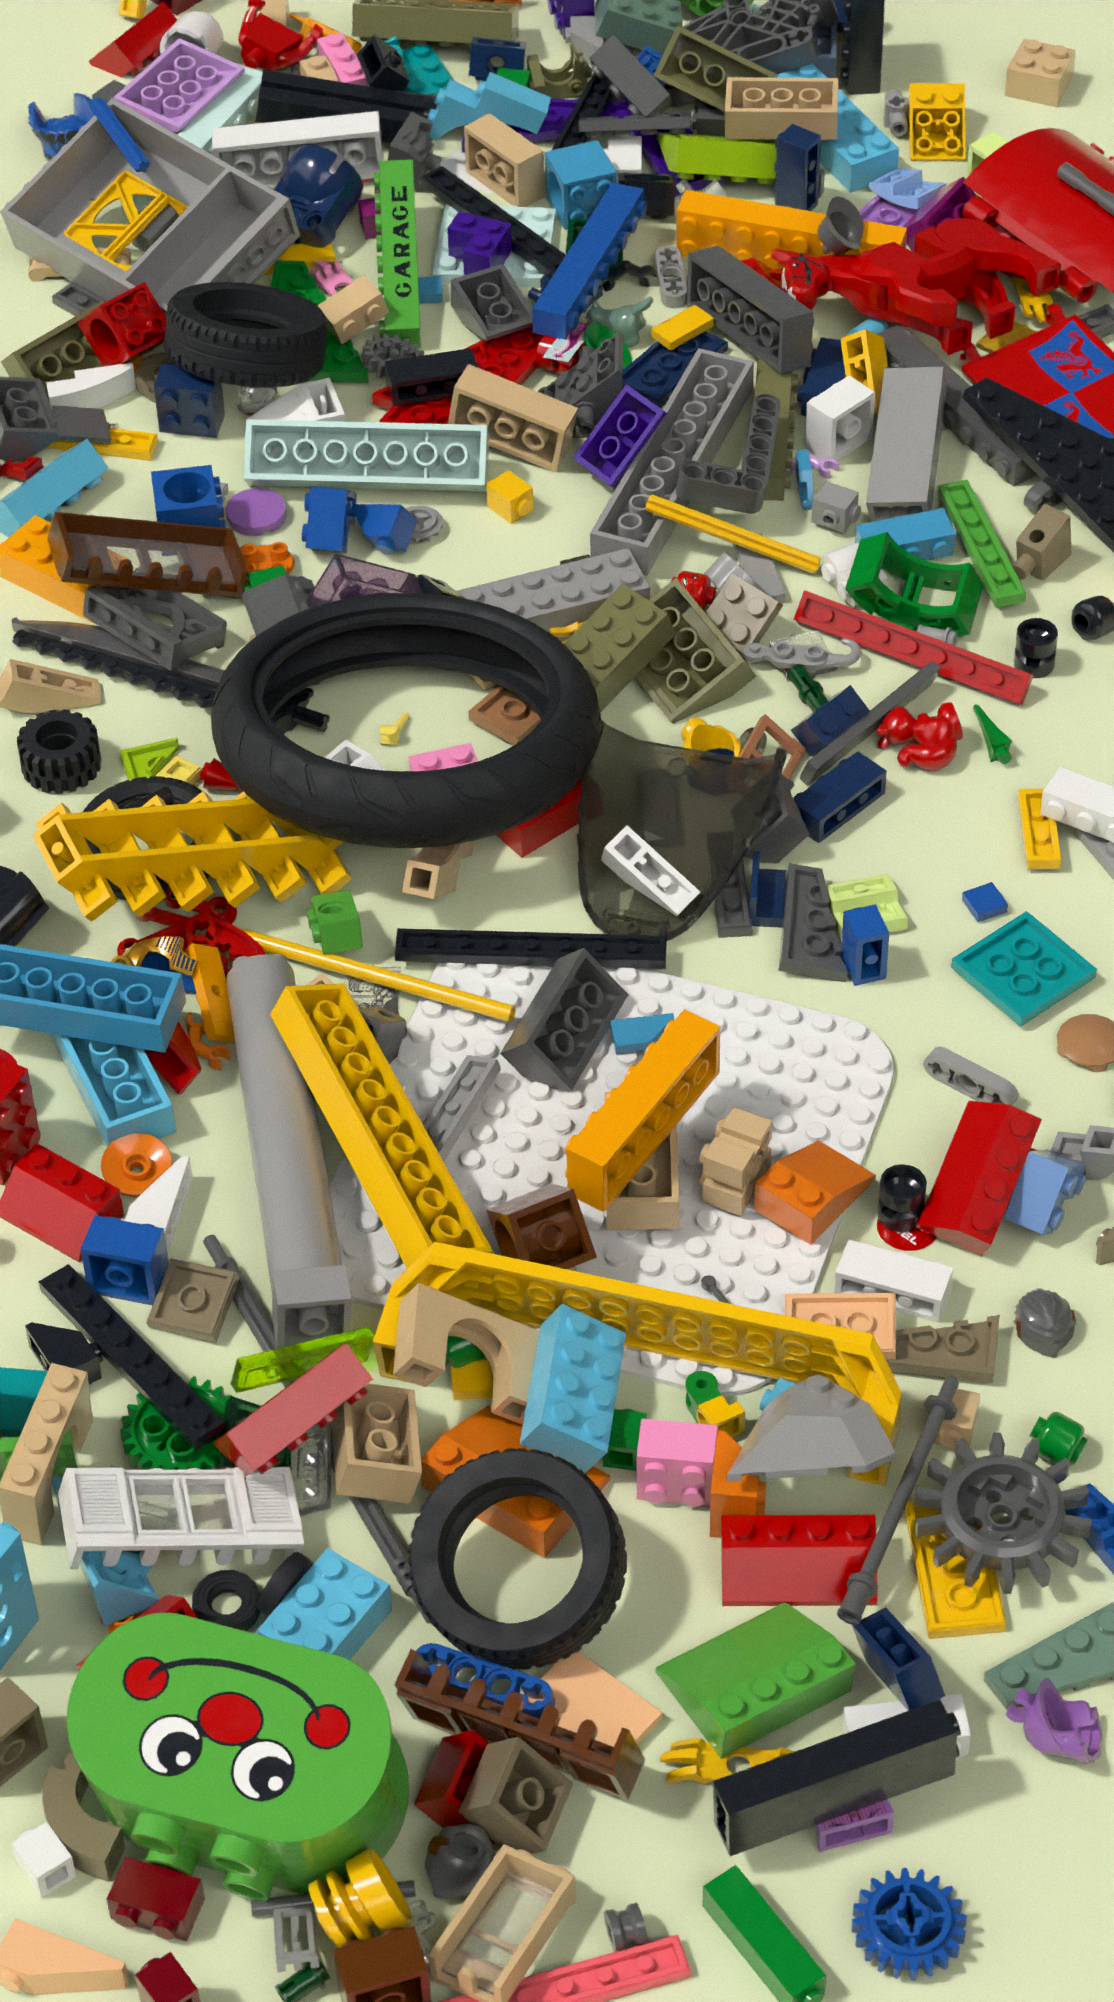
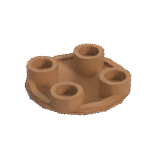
M1081 1014L1069 1018L1061 1025L1057 1033V1053L1076 1064L1088 1067L1092 1072L1105 1071L1108 1064L1114 1062V1022L1107 1017L1097 1014Z

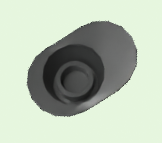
M837 196L831 199L826 216L817 229L818 236L823 243L822 252L825 255L831 252L838 255L844 254L851 249L858 250L864 231L863 219L852 202L844 197Z

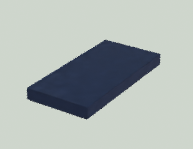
M706 331L671 351L656 341L623 370L622 389L627 384L656 406L662 408L667 403L698 348L724 354L728 350V342Z

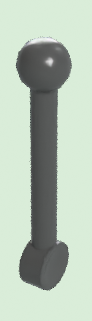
M706 1275L701 1279L702 1289L711 1291L719 1302L731 1304L716 1287V1280L713 1276Z

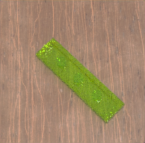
M369 1327L237 1358L231 1385L236 1393L299 1378L345 1343H347L360 1362L368 1361L374 1334Z

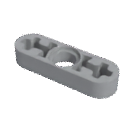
M661 246L655 251V268L661 301L666 307L680 308L687 303V284L681 253L674 246ZM674 275V276H677V277H676V278H666L665 276ZM671 290H676V294H672Z
M935 1047L923 1062L926 1072L932 1078L978 1102L1013 1105L1019 1097L1016 1087L1010 1081L947 1048Z

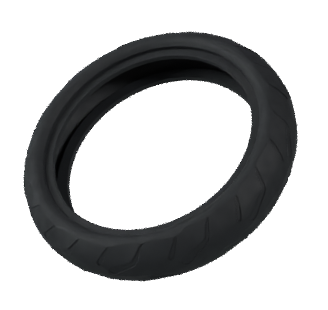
M384 593L357 596L327 602L281 620L253 638L236 654L220 678L211 707L212 736L218 757L233 781L248 797L269 813L308 832L351 844L384 848L440 847L475 841L502 833L539 816L559 802L578 783L594 757L601 727V713L597 693L587 670L583 668L582 663L568 647L551 633L535 623L500 607L460 597L422 593ZM419 666L464 672L503 686L527 702L536 711L541 722L522 741L499 754L481 761L439 770L383 771L351 766L316 755L287 738L273 724L271 718L295 694L333 676L363 669Z

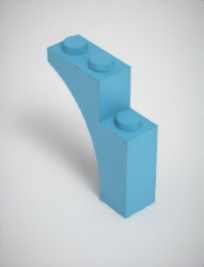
M492 72L489 73L485 82L482 80L479 82L476 90L449 80L446 89L440 88L437 94L435 104L438 106L436 110L431 108L427 119L432 121L430 137L437 141L450 130L470 124L489 113L505 124L517 126L537 134L547 115L551 97Z

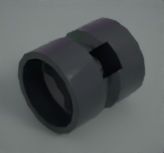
M1031 618L1019 624L1014 655V667L1016 669L1034 675L1033 678H1042L1052 673L1055 667L1058 629L1053 623L1042 618Z
M900 1164L893 1165L882 1173L877 1215L880 1223L885 1228L901 1233L917 1228V1223L925 1206L927 1187L926 1177L919 1169L911 1165Z

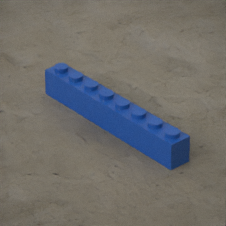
M611 183L532 308L533 333L566 340L571 330L576 329L579 317L587 311L592 296L595 297L597 295L601 281H605L608 276L609 268L611 265L616 264L621 249L626 248L628 238L631 233H635L640 218L645 217L647 201H644V189Z

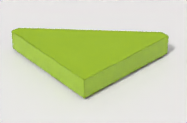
M178 738L120 750V758L127 779L132 781L131 779L156 776L179 749Z

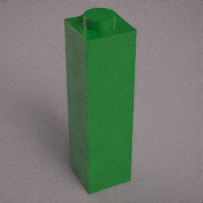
M734 1865L703 1886V1908L779 2002H821L823 2000L826 1984L825 1973L737 1865Z

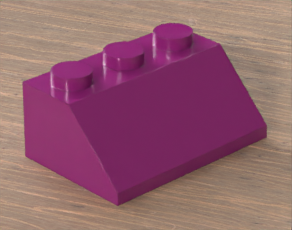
M964 176L942 187L903 226L907 228L906 244L913 253L916 233L931 226H934L936 229L937 225L945 220L964 218L963 209L965 204L971 198L977 196L973 190L963 183L965 181Z

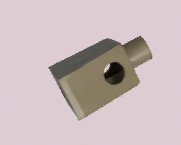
M1046 503L1040 508L1016 541L1017 561L1012 566L1019 579L1024 580L1030 574L1039 580H1044L1070 557L1071 520L1069 515Z

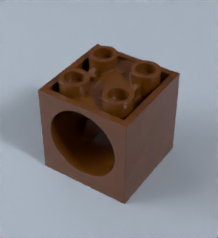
M550 1184L486 1210L502 1256L562 1269L572 1268L597 1257L573 1188Z

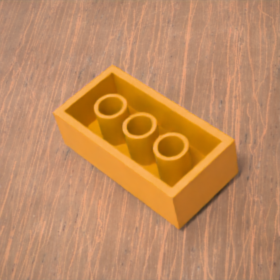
M35 515L0 545V577L92 622L83 616L85 590L94 585L61 581L47 541L52 523ZM107 550L113 571H117L120 561L124 558ZM95 585L98 588L104 587L103 585Z

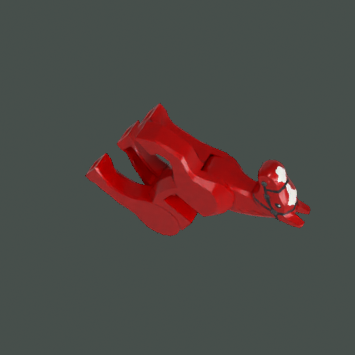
M954 218L941 222L937 225L936 229L934 226H931L916 233L914 253L896 242L867 249L860 255L810 256L793 251L775 249L771 254V258L781 263L782 268L771 269L769 273L773 279L782 282L784 292L811 311L815 307L818 298L832 291L849 300L858 312L872 318L910 327L936 338L940 342L942 350L951 355L971 346L973 322L957 318L958 301L967 303L980 310L984 318V328L989 339L996 338L1012 332L1016 308L1012 302L1008 301L1005 288L1001 284L996 271L1027 280L1032 295L1038 296L1058 288L1061 264L1056 259L1049 258L1046 254L1031 248L1023 242L1001 235L996 229L985 222L969 218Z

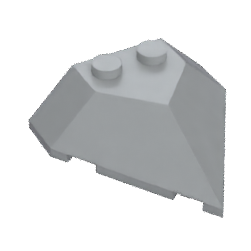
M818 1374L791 1386L766 1405L727 1474V1482L742 1481V1476L746 1474L754 1476L765 1475V1479L827 1475V1468L848 1467L852 1473H863L896 1459V1452L871 1405L852 1392Z

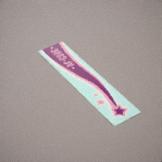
M578 322L576 329L571 330L566 340L556 339L542 358L568 362L585 340V329L590 324Z

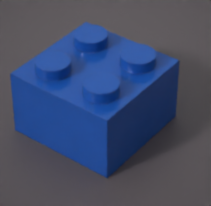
M94 1215L80 1248L86 1282L100 1296L153 1306L169 1264L164 1228L151 1224L123 1221L115 1217L107 1218Z

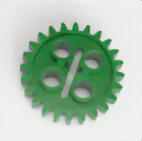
M196 1376L190 1379L188 1386L224 1422L226 1420L227 1405L239 1409V1406H234L232 1395L224 1396L222 1386L212 1390L211 1380L208 1379L199 1386L197 1385ZM140 1393L136 1394L138 1405H127L128 1415L122 1416L123 1428L120 1429L124 1453L129 1455L131 1466L138 1465L139 1470L154 1468L163 1470H187L190 1468L215 1470L216 1464L227 1467L221 1464L222 1452L214 1445V1442L220 1437L195 1451Z

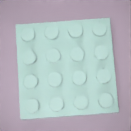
M444 204L432 277L441 276V283L451 284L452 279L464 276L463 259L449 256L447 228L458 213L448 204ZM499 206L552 244L556 221L555 208ZM512 251L504 266L517 286L540 288V278L544 274Z

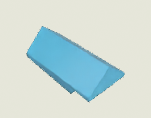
M55 1475L52 1479V1485L61 1515L58 1492L63 1477ZM102 1551L83 1552L80 1567L104 1627L146 1610L160 1600L146 1576L153 1565H141L140 1551H122L118 1563L112 1567L103 1565Z

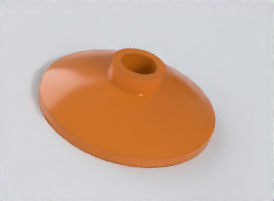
M131 1133L115 1139L105 1149L101 1159V1171L104 1180L119 1188L122 1195L139 1197L172 1166V1157L166 1145L158 1138L144 1133ZM134 1168H141L143 1170L140 1173L131 1172Z

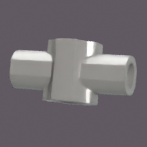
M890 89L885 93L884 127L889 128L894 136H903L908 128L909 99L903 97L900 90Z

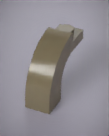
M71 1749L65 1757L63 1769L50 1765L46 1773L42 1792L46 1821L72 1856L76 1869L92 1877L109 1882L126 1848L123 1832L119 1826L97 1820L81 1808V1800L89 1782Z

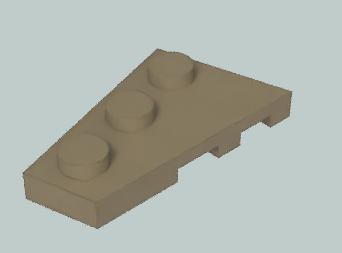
M1000 1315L989 1316L985 1322L971 1324L968 1323V1320L955 1321L954 1326L934 1329L928 1325L896 1330V1360H886L889 1368L895 1372L946 1378L954 1376L957 1379L993 1383Z

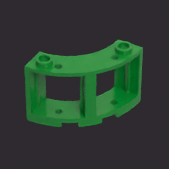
M888 532L860 539L845 589L853 600L870 615L875 612L889 622L911 630H917L919 625L944 630L947 627H951L952 631L957 632L958 637L970 635L984 584L970 562L947 565L923 560L904 550L891 538ZM881 567L906 580L901 596L890 590L878 578ZM922 588L957 591L953 605L932 606L918 603Z

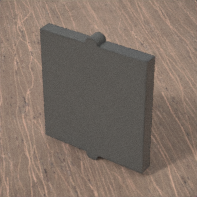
M53 405V426L57 429L59 440L82 442L88 438L92 443H111L110 423L106 420L104 409Z

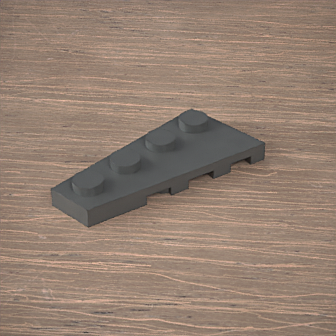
M682 112V116L674 117V114L658 113L657 115H652L651 118H646V115L624 116L622 119H619V116L579 119V132H585L588 137L602 136V131H613L615 136L630 135V130H641L642 135L658 134L657 129H669L670 134L685 133V128H691V112Z
M789 863L786 877L778 970L845 982L848 974L846 964L842 962V948L840 941H837L835 933L836 923L834 915L830 913V899L823 870L820 868Z

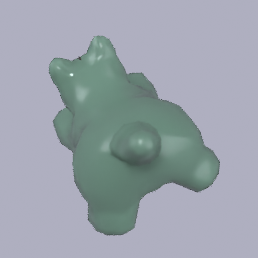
M648 297L636 305H624L610 310L603 309L597 301H593L592 308L587 312L584 322L587 324L599 323L607 326L616 334L620 332L623 335V341L626 346L631 348L640 340L639 330L643 329L646 325L643 311L651 306L653 298Z

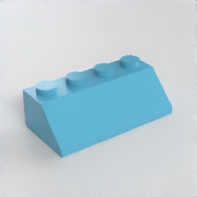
M88 438L59 455L0 500V533L10 537L35 515L49 521L53 518L55 512H61L59 506L65 502L68 506L82 496L79 490L85 486L89 490L103 480L100 474L106 471L108 466Z

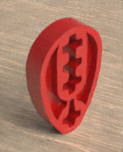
M195 915L186 923L187 947L194 943L217 947L222 953L229 951L231 963L241 956L265 955L261 945L250 935L221 919L205 915ZM197 928L200 931L207 929V937L201 933L195 935V929ZM221 955V962L225 977L227 978L231 968H228L227 958Z

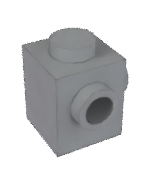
M825 481L812 499L811 522L845 533L851 523H856L860 516L861 506L858 505L859 492Z

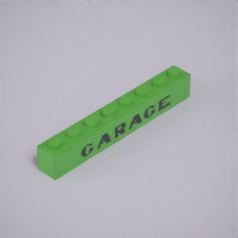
M413 160L379 161V173H374L375 190H380V193H375V211H381V214H375L376 232L382 231V235H376L377 252H382V256H377L378 274L383 273V277H378V290L384 295V301L390 312L385 316V320H379L380 338H383V334H387L390 338L398 335L400 340L408 338L410 339L409 344H418L419 348H421Z

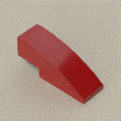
M177 1022L165 1053L144 1049L149 1061L178 1095L187 1089L202 1070L192 1043L179 1022Z

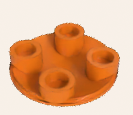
M283 542L259 546L245 544L240 547L248 573L283 565L286 574L289 575L294 569V558L288 551V546Z

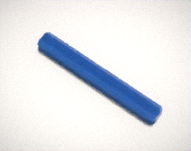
M97 97L92 98V103L89 104L92 113L137 173H145L147 167L150 166L149 160L103 98L97 99Z

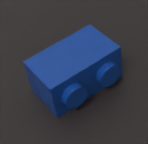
M876 904L843 911L841 958L843 963L846 964L847 972L853 985L857 986L886 979L889 931Z

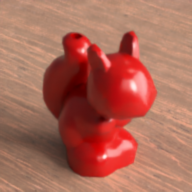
M951 702L941 704L937 716L929 717L926 713H921L918 715V720H915L907 709L897 706L884 716L882 724L876 730L877 734L883 735L878 741V748L884 749L891 744H904L913 739L916 740L919 744L907 745L899 751L897 756L898 763L902 767H908L909 763L912 762L919 768L928 771L939 770L950 764L956 755V741L963 738L959 717Z

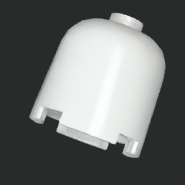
M187 12L163 35L160 42V54L181 38L217 55L223 43L222 29L219 23L205 12Z

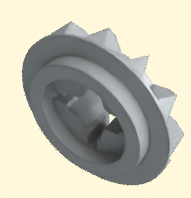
M428 506L405 508L417 519L416 524L419 525L415 526L410 540L414 539L419 543L422 539L430 541L432 536H439L440 528L443 527V521L438 511Z

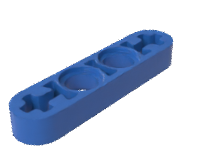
M435 1643L424 1644L416 1650L425 1662H432L434 1658H437L440 1665L448 1667L452 1674L450 1686L467 1692L473 1680L482 1679L488 1687L485 1699L504 1705L510 1693L517 1692L524 1700L522 1713L538 1719L541 1718L546 1707L555 1706V1697L552 1689L543 1679ZM432 1664L429 1667L432 1674L438 1665ZM470 1667L476 1670V1675L471 1681L461 1683L456 1680L458 1672L463 1668ZM501 1679H507L511 1682V1687L506 1693L497 1695L491 1692L494 1682ZM520 1687L522 1688L524 1694L520 1693ZM539 1693H542L544 1700H536L531 1705L527 1696L536 1698Z

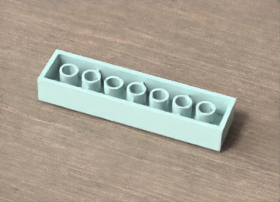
M246 419L244 480L248 486H314L350 489L487 492L490 432L487 425Z

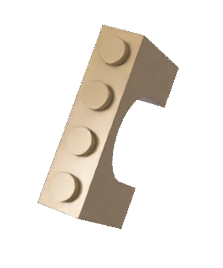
M418 1283L400 1301L393 1375L426 1388L445 1370L448 1336L464 1338L472 1342L483 1352L492 1368L491 1413L523 1425L539 1330L527 1324H521L503 1317L496 1312L468 1303L464 1299L455 1298L440 1292L431 1286Z
M51 1363L0 1481V1505L3 1522L13 1525L20 1532L21 1538L24 1541L42 1545L54 1516L51 1491L52 1477L56 1458L67 1431L71 1430L75 1449L81 1451L93 1423L88 1374L86 1371Z

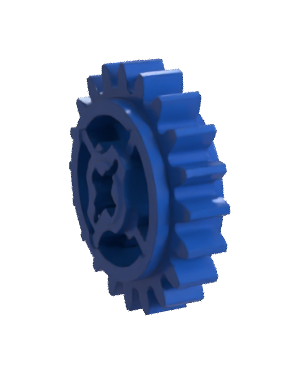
M903 1867L899 1879H896L889 1870L885 1871V1884L876 1878H872L870 1881V1891L861 1889L859 1892L860 1903H854L853 1917L855 1918L852 1919L851 1930L853 1933H857L856 1948L866 1947L864 1956L866 1962L879 1958L878 1971L880 1973L889 1965L893 1966L895 1979L900 1977L904 1969L909 1971L912 1981L916 1980L918 1969H923L929 1978L933 1977L934 1964L946 1970L949 1957L958 1958L959 1944H964L966 1931L964 1928H966L967 1915L961 1913L962 1899L951 1900L953 1897L952 1886H947L940 1890V1876L938 1875L929 1882H926L923 1869L917 1872L915 1878H910L907 1868ZM897 1902L891 1909L886 1910L885 1915H879L886 1906ZM906 1914L908 1915L909 1923H911V1926L913 1928L912 1933L910 1932L909 1924H907V1921L905 1919ZM939 1933L934 1940L920 1946L927 1938H932V1934Z

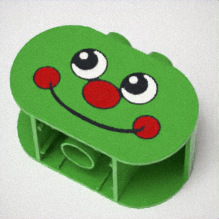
M156 1613L131 1620L104 1638L88 1656L72 1686L67 1707V1732L74 1757L110 1822L122 1829L123 1837L148 1852L146 1863L190 1876L193 1875L196 1865L223 1872L225 1876L222 1885L227 1890L248 1899L267 1901L273 1886L304 1894L309 1893L308 1885L318 1878L328 1886L326 1874L331 1870L336 1871L346 1883L349 1882L346 1861L369 1847L375 1850L380 1858L383 1859L401 1831L409 1801V1775L406 1761L400 1745L392 1734L389 1710L379 1686L362 1667L347 1658L185 1615Z

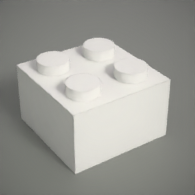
M849 375L808 401L805 449L822 460L834 459L838 461L873 438L875 392Z

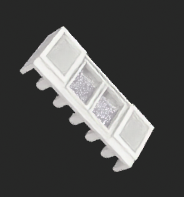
M239 1467L223 1470H200L198 1468L187 1470H163L160 1468L150 1470L66 1468L58 1492L70 1570L78 1569L84 1551H102L103 1565L112 1567L118 1563L122 1551H140L141 1565L151 1566L156 1563L160 1550H178L179 1564L187 1566L194 1562L198 1550H215L216 1563L218 1565H227L231 1562L236 1549H252L254 1564L262 1565L268 1562L273 1549H284L287 1559L294 1552L301 1553L304 1546L302 1524L290 1467H271L262 1475L258 1470L246 1475Z

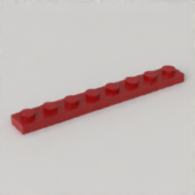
M805 590L793 619L841 638L851 639L857 642V644L921 668L933 661L941 668L938 674L1021 705L1024 703L1034 677L1030 673Z

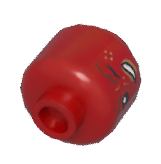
M682 571L677 577L672 578V580L678 579L703 611H705L707 605H711L714 601L716 587L711 586L708 575Z

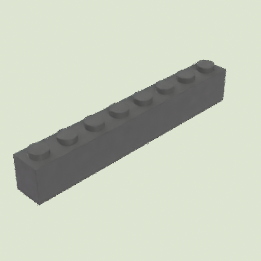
M898 324L877 334L884 337L887 368L944 367L947 385L943 416L944 427L951 430L963 444L970 447L981 460L988 463L1000 477H1003L1012 486H1015L1037 476L1035 471L962 398L964 391L971 387L970 384L902 325Z

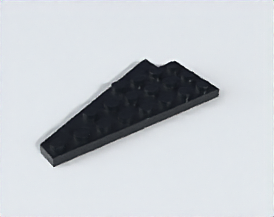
M987 377L967 388L962 398L1114 552V439L1107 438Z

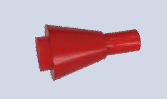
M213 758L211 763L205 762L200 774V780L204 781V789L243 791L236 785L220 761Z

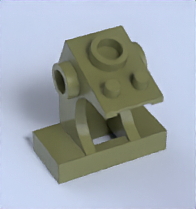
M570 44V60L562 68L555 70L545 68L539 62L538 54L527 55V70L531 71V89L552 99L574 98L581 95L590 80L589 78L592 76L588 62L585 61L584 57H581L584 55L582 50L576 51L574 45Z

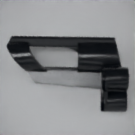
M0 865V944L16 946L49 910V906L45 903L32 881L22 871L16 873L14 870Z

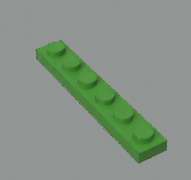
M968 480L938 485V495L995 608L1026 602V591Z

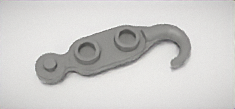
M843 638L841 643L852 649V652L846 655L833 654L819 645L808 646L779 642L772 647H765L759 643H750L744 648V658L749 662L768 660L781 669L791 668L796 664H803L806 670L816 672L825 667H846L854 664L860 658L861 648L857 642Z

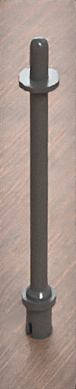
M948 1376L944 1380L937 1396L930 1395L926 1398L924 1407L929 1413V1417L861 1571L849 1576L847 1581L848 1591L841 1607L837 1611L838 1617L848 1624L858 1625L862 1620V1615L869 1599L875 1597L879 1588L874 1579L942 1422L943 1420L954 1419L958 1410L952 1399L959 1386V1381L954 1376Z

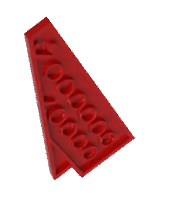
M532 326L489 341L483 339L467 348H472L478 368L522 385L538 368L535 359L536 351L545 335L533 333ZM387 386L372 394V404L388 409V412L380 419L382 423L448 424L452 397L393 407Z

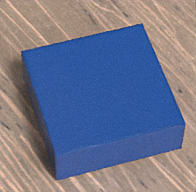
M993 882L962 893V901L977 922L1007 912L1008 903Z

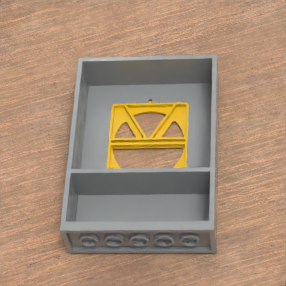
M113 98L107 102V105L149 160L150 166L147 167V171L145 173H137L96 116H94L86 125L81 127L79 132L0 211L16 249L36 261L52 267L56 273L105 301H109L145 282L165 317L169 300L179 290L188 286L211 282L255 284L300 236L289 198ZM145 195L155 197V199L138 214L131 197ZM119 199L130 221V224L94 223L98 214L106 206ZM168 204L175 209L179 217L132 266L114 262L120 253ZM93 236H118L101 254L95 248L92 241Z

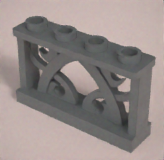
M141 568L136 569L134 573H142ZM95 585L85 590L84 617L170 671L179 668L180 662L214 647L217 649L224 647L227 622L180 592L115 586L98 588ZM142 611L161 613L172 620L173 627L154 623L143 616Z

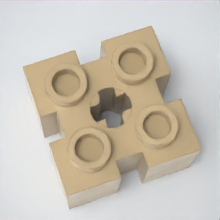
M732 1107L726 1119L721 1118L719 1120L711 1144L706 1143L699 1158V1162L703 1164V1171L699 1179V1185L702 1186V1202L742 1216L753 1197L755 1182L771 1166V1148L768 1147V1144L772 1139V1120L736 1107Z

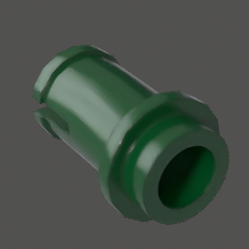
M320 1960L319 1968H311L310 1962H304L303 1970L297 1971L285 1981L275 1986L283 2002H298L318 1987L321 1989L326 1987L325 1982L331 1978Z

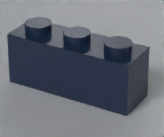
M791 124L784 132L777 136L775 141V148L777 149L776 162L774 166L776 172V184L774 186L775 205L812 211L818 205L821 135Z
M821 337L817 349L813 348L811 367H806L804 372L803 384L805 385L799 386L797 403H802V416L807 415L808 401L829 389L833 384L846 378L841 340Z
M857 751L848 759H843L828 774L820 776L805 791L796 794L793 799L808 829L809 837L817 843L822 842L884 795L887 770Z
M886 1607L863 1618L858 1625H852L866 1663L908 1711L946 1696L931 1656Z

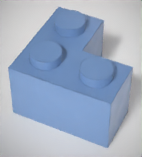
M1048 1149L1029 1151L1004 1219L1042 1235L1052 1233L1053 1229L1057 1230L1065 1215V1210L1061 1209L1064 1200L1074 1198L1075 1194L1079 1195L1084 1187L1086 1175L1083 1172L1086 1165Z

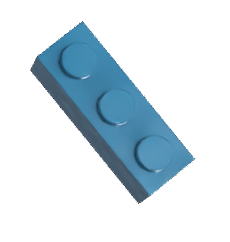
M944 508L856 525L855 543L858 544L860 539L888 532L899 546L923 560L952 556L954 552L956 533Z

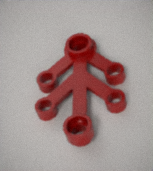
M169 887L165 893L166 905L172 909L181 908L177 900L170 898L174 894ZM222 896L214 897L209 901L204 900L191 910L199 913L197 915L218 918L230 924L237 917V907H233ZM155 906L150 909L149 913H145L141 917L136 915L137 919L142 922L153 921L169 927L139 940L135 938L122 940L117 947V956L123 955L126 951L125 949L130 948L134 943L156 937L183 938L182 950L186 953L185 927L191 917L158 909ZM223 909L226 910V912L218 913L215 910Z

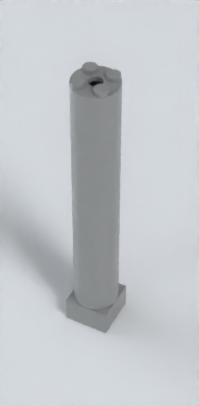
M282 954L241 956L233 961V967L227 975L226 984L272 1290V1321L277 1352L340 1347L345 1343L350 1346L352 1296L347 1266L342 1265L315 1098L270 1016L285 987L296 986L294 971L287 962L286 957Z

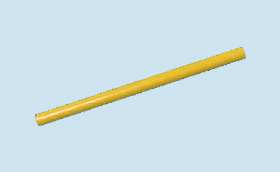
M241 928V930L257 941L264 952L282 954L291 960L507 1022H512L516 1014V1007L510 1004L332 953L323 955V952L318 949Z

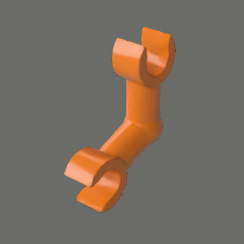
M190 1012L186 1017L187 1030L189 1032L188 1038L196 1054L207 1059L212 1069L222 1070L221 1059L216 1057L230 1060V1050L225 1045L220 1044L211 1047L202 1043L201 1037L205 1034L204 1021L198 1024L193 1023L192 1013Z

